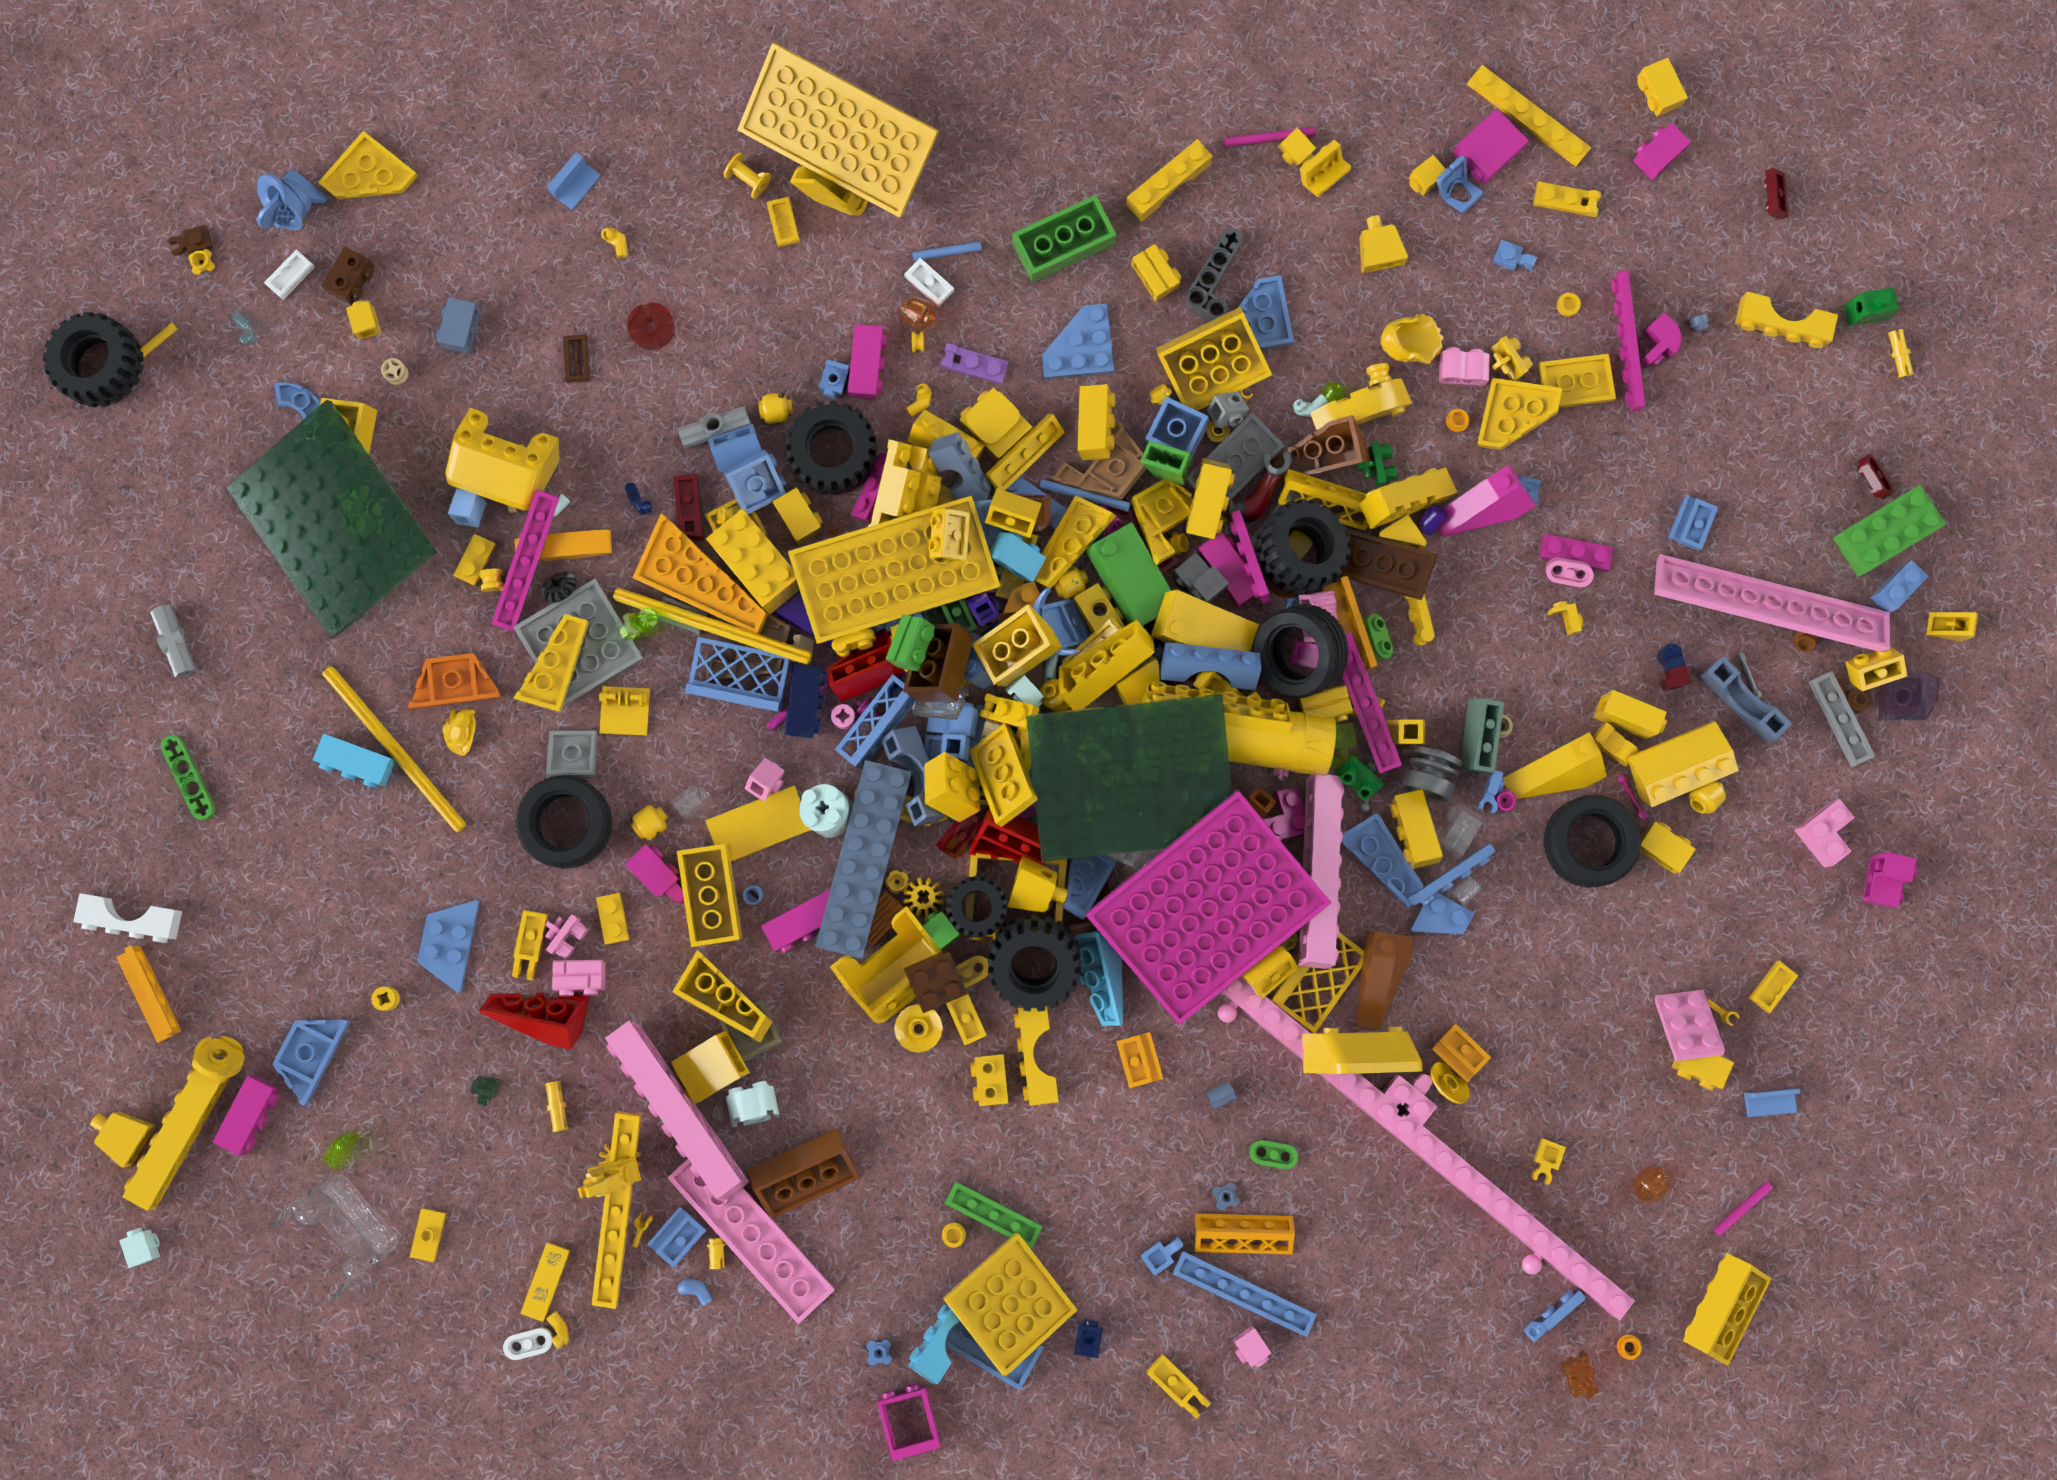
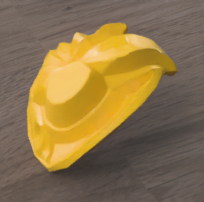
M455 709L450 712L449 718L446 719V723L443 724L442 731L446 745L457 755L465 756L470 751L476 727L475 710L463 709L456 713Z

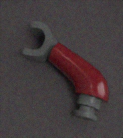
M1289 450L1283 454L1284 463L1277 468L1270 465V453H1264V465L1268 470L1267 473H1264L1254 493L1249 497H1245V501H1238V504H1233V501H1230L1229 518H1232V512L1240 510L1242 517L1245 518V523L1254 522L1262 517L1275 493L1280 479L1278 475L1285 472L1291 465L1292 457Z

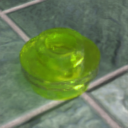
M1328 382L1327 385L1323 386L1322 393L1329 402L1344 398L1343 393L1345 390L1338 383Z

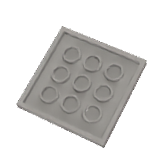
M596 579L574 590L563 601L552 603L513 627L536 664L537 658L546 648L550 637L564 614L589 621L562 708L644 660Z

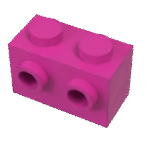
M1670 123L1666 128L1661 126L1652 135L1654 139L1650 143L1645 141L1636 150L1638 155L1633 162L1651 180L1655 179L1691 143L1673 123Z

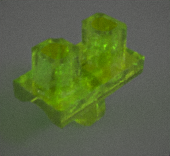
M645 608L640 613H626L622 617L625 623L618 628L625 641H629L632 638L641 640L645 636H655L659 633V630L655 628L659 622V615L652 608Z

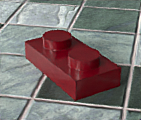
M1775 168L1765 170L1766 179L1764 180V187L1768 198L1766 202L1767 212L1770 216L1777 219L1788 218L1785 173Z
M975 814L961 822L955 820L937 842L936 846L939 850L956 860L975 837L983 820Z

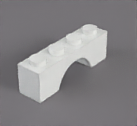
M80 893L73 922L82 923L81 928L96 931L97 926L106 928V933L120 935L121 931L129 932V937L144 939V935L153 936L152 941L167 943L168 939L176 940L182 911L150 906L148 911L140 918L127 921L116 913L111 898Z

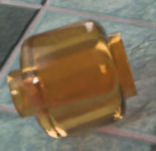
M913 296L908 301H904L900 309L903 322L918 330H925L927 327H931L936 319L937 313L934 305L930 301L918 296Z
M1645 1167L1633 1180L1635 1195L1645 1203H1657L1670 1189L1667 1172L1660 1167Z

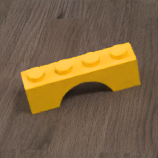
M1198 139L1195 140L1127 196L1126 206L1140 222L1144 221L1161 206L1164 200L1176 188L1188 180H1193L1211 165L1212 154Z
M1747 291L1740 299L1735 324L1741 325V329L1746 331H1754L1756 329L1764 331L1763 334L1769 337L1780 335L1786 337V340L1789 342L1798 343L1804 341L1808 342L1810 347L1823 348L1833 340L1838 314L1815 309L1804 320L1789 321L1780 317L1775 312L1770 297Z
M1045 1006V1011L1040 1012L1037 1011V1008H1031V1012L1018 1008V1013L1014 1014L1015 1028H1020L1021 1037L1017 1038L1018 1052H1023L1024 1062H1019L1021 1077L1026 1076L1027 1086H1022L1024 1101H1029L1030 1106L1059 1102L1056 1077L1042 1072L1037 1067L1033 1056L1036 1040L1042 1033L1050 1029L1047 1006Z

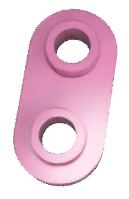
M1557 557L1548 561L1545 567L1548 579L1555 583L1585 587L1592 582L1594 577L1591 566L1581 561ZM1561 566V570L1558 572H1554L1553 568ZM1579 570L1585 571L1582 576H1577L1576 573Z

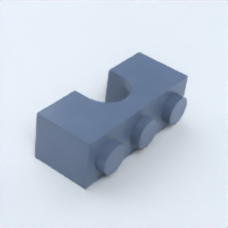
M959 432L934 439L928 454L939 472L951 469L960 473L959 476H956L951 489L956 499L972 495L974 502L987 500L991 490V483L983 474L978 460L973 457L967 442L962 439Z

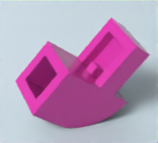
M1665 312L1643 332V335L1655 347L1640 363L1645 368L1650 364L1655 367L1664 357L1669 360L1680 347V329Z

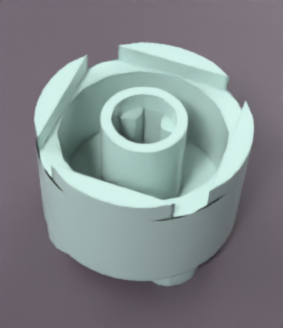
M828 784L817 785L803 793L799 810L800 817L804 825L817 834L827 838L842 835L848 826L853 803L836 787Z
M761 1081L752 1084L753 1088L743 1090V1087H737L728 1090L729 1095L725 1098L731 1126L738 1127L737 1122L742 1121L744 1126L771 1119L770 1114L778 1117L780 1114L774 1087L769 1086L767 1081Z

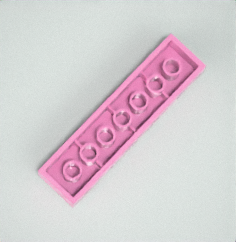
M628 1021L607 1036L605 1039L609 1043L606 1046L608 1051L614 1058L618 1057L622 1062L620 1068L628 1078L631 1076L636 1082L634 1088L642 1098L644 1096L650 1103L648 1105L650 1112L655 1117L659 1116L664 1123L661 1126L669 1138L674 1137L678 1143L675 1147L680 1155L690 1160L692 1164L689 1167L697 1178L701 1177L706 1183L703 1187L711 1198L715 1197L718 1200H726L747 1185L749 1180L696 1104L694 1105L692 1100L687 1097L684 1087L642 1027L637 1023Z

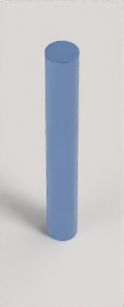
M981 241L912 252L913 261H917L919 258L925 260L982 251Z

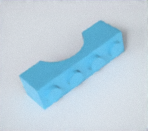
M946 1304L939 1310L937 1314L939 1319L935 1325L930 1326L923 1336L925 1340L920 1348L916 1347L909 1357L911 1362L908 1367L930 1383L937 1385L951 1365L945 1349L947 1334L956 1323L960 1322Z

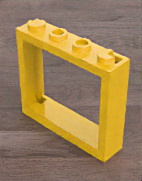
M976 853V856L971 855L969 877L977 876L978 859L1013 862V859L1004 857L992 859L990 858L991 855ZM1050 854L1044 865L1059 866L1057 887L1065 889L1067 855ZM975 893L967 896L966 917L972 921ZM1057 901L1055 923L1057 921L1062 922L1063 903ZM998 929L993 934L984 937H993V940H995ZM969 937V940L983 941V937Z

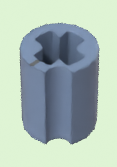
M1229 1081L1205 1092L1214 1110L1237 1099Z

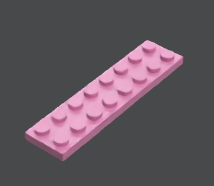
M687 1159L667 1178L799 1324L835 1288L744 1187L726 1200H718L715 1197L711 1198L703 1187L706 1183L701 1177L697 1178L689 1167L692 1163Z

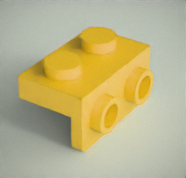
M1336 140L1323 146L1319 153L1305 161L1300 168L1302 185L1316 197L1321 196L1351 170V165L1342 158L1341 145Z

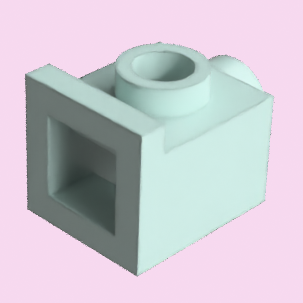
M1022 675L1005 689L1010 695L1013 692L1016 694L1013 697L1015 701L1037 707L1043 703L1041 699L1044 696L1025 675Z

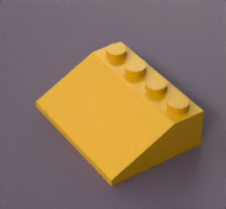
M1241 307L1156 348L1157 354L1181 404L1196 411L1209 406L1215 394L1238 392L1272 375Z

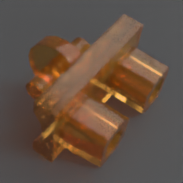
M1582 1350L1576 1359L1568 1357L1562 1362L1561 1371L1567 1377L1570 1394L1576 1398L1582 1394L1586 1399H1590L1599 1392L1598 1386L1593 1381L1595 1375L1594 1368L1590 1365L1588 1354Z

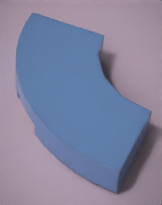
M289 382L274 383L277 405L279 407H290L297 410L306 425L317 423L321 401L315 394L298 384Z

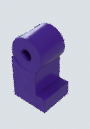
M985 592L965 598L980 627L999 616Z

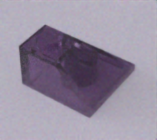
M1928 672L1907 673V677L1880 685L1878 720H1927L1938 702L1940 678Z

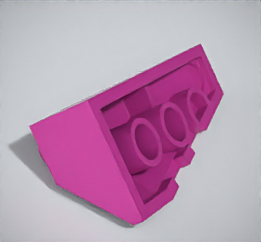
M1507 465L1444 507L1443 510L1446 512L1447 518L1437 529L1441 536L1445 537L1514 520L1535 508L1536 504L1513 467Z

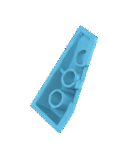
M1099 930L1075 935L1074 940L1078 941L1080 947L1081 972L1083 974L1080 976L1079 981L1081 985L1086 984L1090 988L1092 995L1089 1001L1101 1025H1122L1123 985L1121 956Z

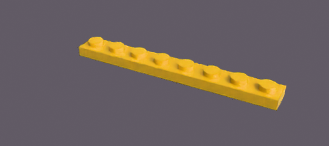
M621 1111L615 1113L609 1162L637 1157L641 1114ZM633 1184L605 1195L592 1297L593 1306L616 1309L618 1306Z

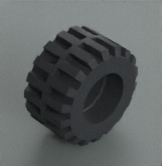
M967 877L956 883L949 892L950 894L946 902L947 915L951 924L960 933L972 938H981L993 934L1001 927L1007 914V899L1003 890L996 882L987 877ZM972 893H982L991 902V912L982 921H972L963 913V901Z

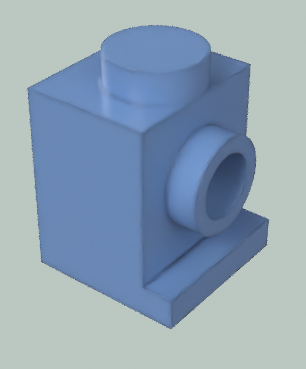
M826 359L825 369L819 385L823 396L830 399H836L837 396L843 398L850 374L849 365ZM832 376L838 378L836 382L829 381Z

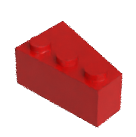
M885 628L882 629V632L875 636L876 641L872 643V647L863 650L858 649L854 653L850 652L847 657H841L826 669L830 688L840 702L884 685L892 674L898 678L906 676L905 670L903 671L902 668L896 667L886 660L892 643L890 640L891 631L887 632Z
M989 807L974 837L968 855L976 856V853L991 855L990 858L998 859L999 857L1010 858L1016 863H1020L1021 858L1026 857L1044 866L1052 851L1057 833L1018 815L1001 827L995 823Z

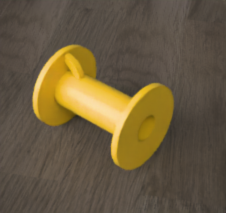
M739 152L728 163L724 171V178L730 179L733 175H736L753 188L751 197L757 199L769 185L772 175L769 172L756 174L743 164L744 154Z

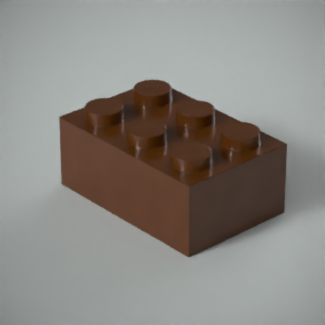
M932 624L935 626L934 636L929 642L925 653V660L921 663L919 671L908 669L903 692L919 702H958L974 635L959 624Z

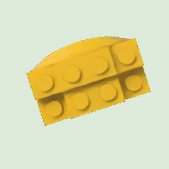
M889 439L887 445L889 449L871 524H868V527L892 520L894 516L902 517L936 506L942 477L938 476L937 467L928 454L930 449ZM908 461L913 470L906 468Z

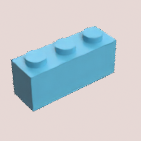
M323 734L313 761L320 763L318 768L331 773L334 769L342 771V777L355 781L356 777L364 779V785L377 789L378 785L386 787L396 762L389 757Z

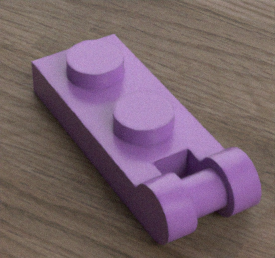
M946 344L944 350L946 354L945 358L941 360V368L1000 385L1003 384L1009 361L959 348L953 344ZM955 356L961 357L959 364L953 362Z

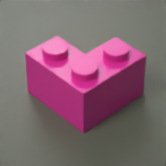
M1890 852L1871 855L1862 902L1887 908L1899 907L1904 898L1903 884L1911 883L1917 875V859Z

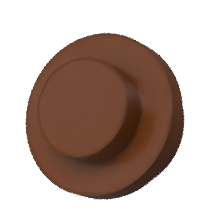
M1798 631L1793 636V644L1801 652L1812 651L1818 643L1816 635Z

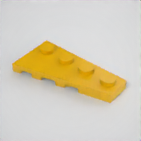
M1075 495L1042 552L1046 559L1034 581L1051 589L1116 516L1112 512Z
M564 614L550 637L549 643L544 651L540 653L535 666L528 673L524 684L517 691L513 699L561 713L589 625L588 620Z

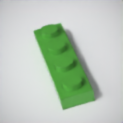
M957 1181L945 1202L946 1205L1008 1237L1019 1233L1031 1249L1043 1227Z

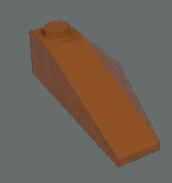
M1353 415L1329 421L1323 427L1287 449L1292 457L1291 465L1288 469L1309 476L1370 461L1365 438ZM1287 450L1271 459L1270 465L1275 468L1282 466L1284 463L1283 454ZM1286 471L1278 475L1280 477L1278 483L1285 482L1284 476Z
M1366 931L1355 1027L1380 1030L1411 962L1414 937Z

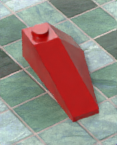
M544 992L536 993L535 997L522 999L520 993L490 994L479 1009V1012L543 1043L571 1050L582 1034L589 996L575 993L574 996H559L558 992V998H544Z

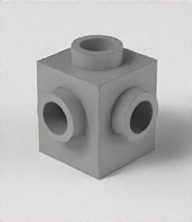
M1239 391L1224 392L1222 394H1215L1207 412L1216 427L1220 428L1240 425L1249 408Z

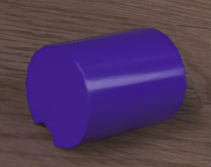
M1431 504L1416 522V526L1424 534L1430 536L1447 518V514L1440 506Z

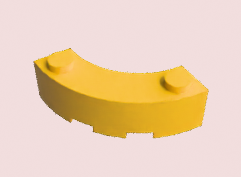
M1402 378L1381 382L1380 386L1370 389L1368 387L1350 393V399L1347 397L1338 401L1334 400L1310 413L1316 429H1320L1329 421L1351 415L1354 416L1357 424L1360 425L1382 416L1392 415V417L1404 413V408L1411 405L1412 402Z

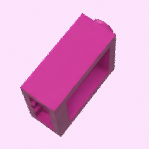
M919 1383L906 1386V1391L896 1393V1390H890L882 1393V1398H879L877 1401L892 1462L941 1448V1441L926 1385L920 1387ZM921 1395L932 1436L897 1446L887 1405Z

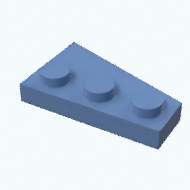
M1077 836L1073 840L1066 884L1068 893L1063 908L1084 920L1086 912L1091 909L1117 861Z

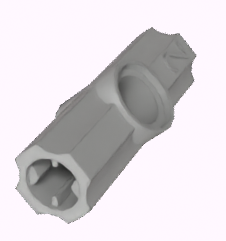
M745 406L719 415L717 413H709L701 421L678 428V433L686 449L707 442L708 438L750 425L751 422ZM719 425L717 429L710 430L712 426Z
M161 605L154 608L150 613L159 634L157 641L162 652L167 655L174 676L180 678L194 673L197 670L188 649L190 643L186 642L184 637L186 633L180 627L172 605Z

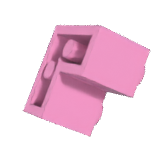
M1837 799L1827 803L1795 828L1794 831L1824 868L1830 867L1852 852L1838 835L1837 831L1855 817L1843 802Z

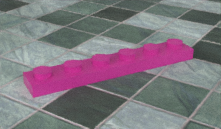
M1626 270L1619 271L1614 279H1612L1611 291L1616 293L1617 300L1614 303V314L1619 317V324L1616 329L1617 337L1621 338L1622 341L1619 356L1620 360L1624 361L1625 369L1622 371L1623 383H1627L1628 392L1625 393V403L1627 406H1630V412H1640L1645 407L1629 271Z
M536 489L491 623L492 625L515 631L513 627L518 623L560 497Z
M1352 632L1345 634L1348 640L1349 656L1347 667H1345L1346 669L1342 677L1378 771L1382 774L1403 766L1354 636Z

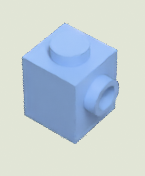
M456 488L448 515L458 525L479 527L487 502L482 496Z

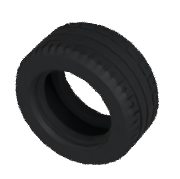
M1300 604L1279 610L1267 617L1259 627V630H1257L1253 650L1260 653V676L1272 690H1275V692L1280 693L1282 696L1285 695V697L1297 699L1318 694L1335 685L1340 680V677H1342L1343 672H1345L1349 656V646L1345 631L1330 612L1319 606ZM1293 626L1304 629L1313 637L1317 644L1319 653L1318 664L1310 676L1298 673L1285 658L1284 640L1288 631Z
M565 775L552 776L533 785L534 787H531L525 793V797L519 803L520 806L516 813V832L523 848L533 858L555 868H577L594 860L603 851V848L606 847L612 832V813L605 797L594 786L576 777ZM561 797H575L585 805L589 815V827L585 836L577 844L568 848H554L550 846L543 838L540 830V818L544 809L553 800Z
M1586 795L1573 799L1558 808L1550 817V821L1547 822L1543 838L1546 858L1556 874H1559L1565 881H1569V883L1576 886L1592 888L1612 884L1622 879L1632 870L1640 855L1642 837L1638 828L1639 825L1636 823V818L1633 817L1634 815L1630 813L1629 809H1626L1625 805L1608 796ZM1589 815L1602 819L1614 833L1616 841L1614 854L1609 862L1602 867L1595 868L1584 865L1575 858L1570 850L1568 842L1570 829L1574 822L1582 816Z

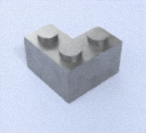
M1197 553L1193 554L1175 569L1173 573L1175 576L1173 581L1181 590L1185 588L1191 596L1210 604L1220 597L1229 585L1228 581L1213 565L1209 568Z

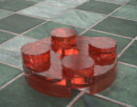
M649 302V304L643 306L639 305L631 311L628 317V332L633 342L643 349L658 350L668 344L674 335L675 322L669 310L659 303ZM655 321L656 329L647 331L646 323L651 324Z

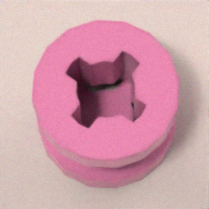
M840 704L834 707L831 712L832 722L837 728L845 730L854 725L856 716L850 706Z

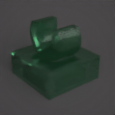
M479 1075L471 1086V1093L479 1095L477 1104L487 1106L488 1101H491V1097L495 1098L501 1090L502 1080Z

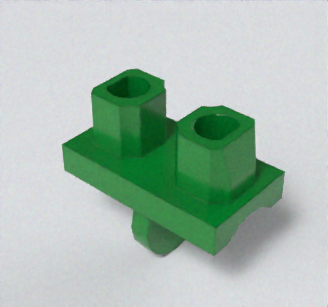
M1378 441L1371 442V446L1368 447L1371 461L1357 465V471H1364L1366 479L1372 478L1371 470H1373L1376 488L1383 487L1385 483L1396 480L1398 476L1395 465L1383 466L1382 460L1393 457L1391 444L1379 445Z
M1350 756L1335 772V774L1340 776V781L1352 787L1363 801L1370 799L1384 784L1369 771V765L1361 764L1353 756Z

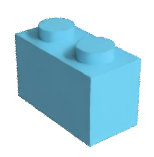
M999 532L989 550L992 561L1019 579L1033 582L1046 559L1044 555L1039 553L1040 548L1031 543L1026 544L1022 541L1023 537L1019 534Z

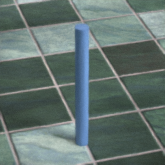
M1044 479L1040 482L1039 487L1048 491L1071 497L1076 495L1089 502L1129 512L1131 507L1130 502Z

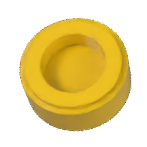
M1564 293L1557 301V310L1563 316H1574L1580 310L1581 301L1574 293Z

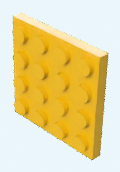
M1019 1233L1012 1235L943 1297L944 1301L1002 1376L1005 1377L1077 1311L1076 1307Z

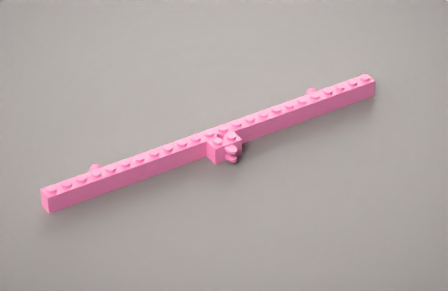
M1241 976L1220 992L1230 1000V1003L1222 1004L1218 1009V1017L1221 1021L1229 1023L1235 1020L1237 1016L1236 1009L1239 1008L1303 1061L1302 1034H1311L1266 996L1261 999L1255 993L1252 986ZM1359 1073L1319 1074L1535 1253L1527 1255L1522 1261V1267L1526 1273L1534 1275L1540 1272L1542 1268L1541 1261L1544 1259L1618 1320L1622 1319L1635 1302L1628 1294L1423 1126L1438 1107L1424 1096L1430 1089L1431 1084H1433L1430 1075H1423L1421 1073L1411 1084L1400 1075H1394L1381 1092ZM1405 1104V1114L1398 1115L1399 1109L1397 1106Z

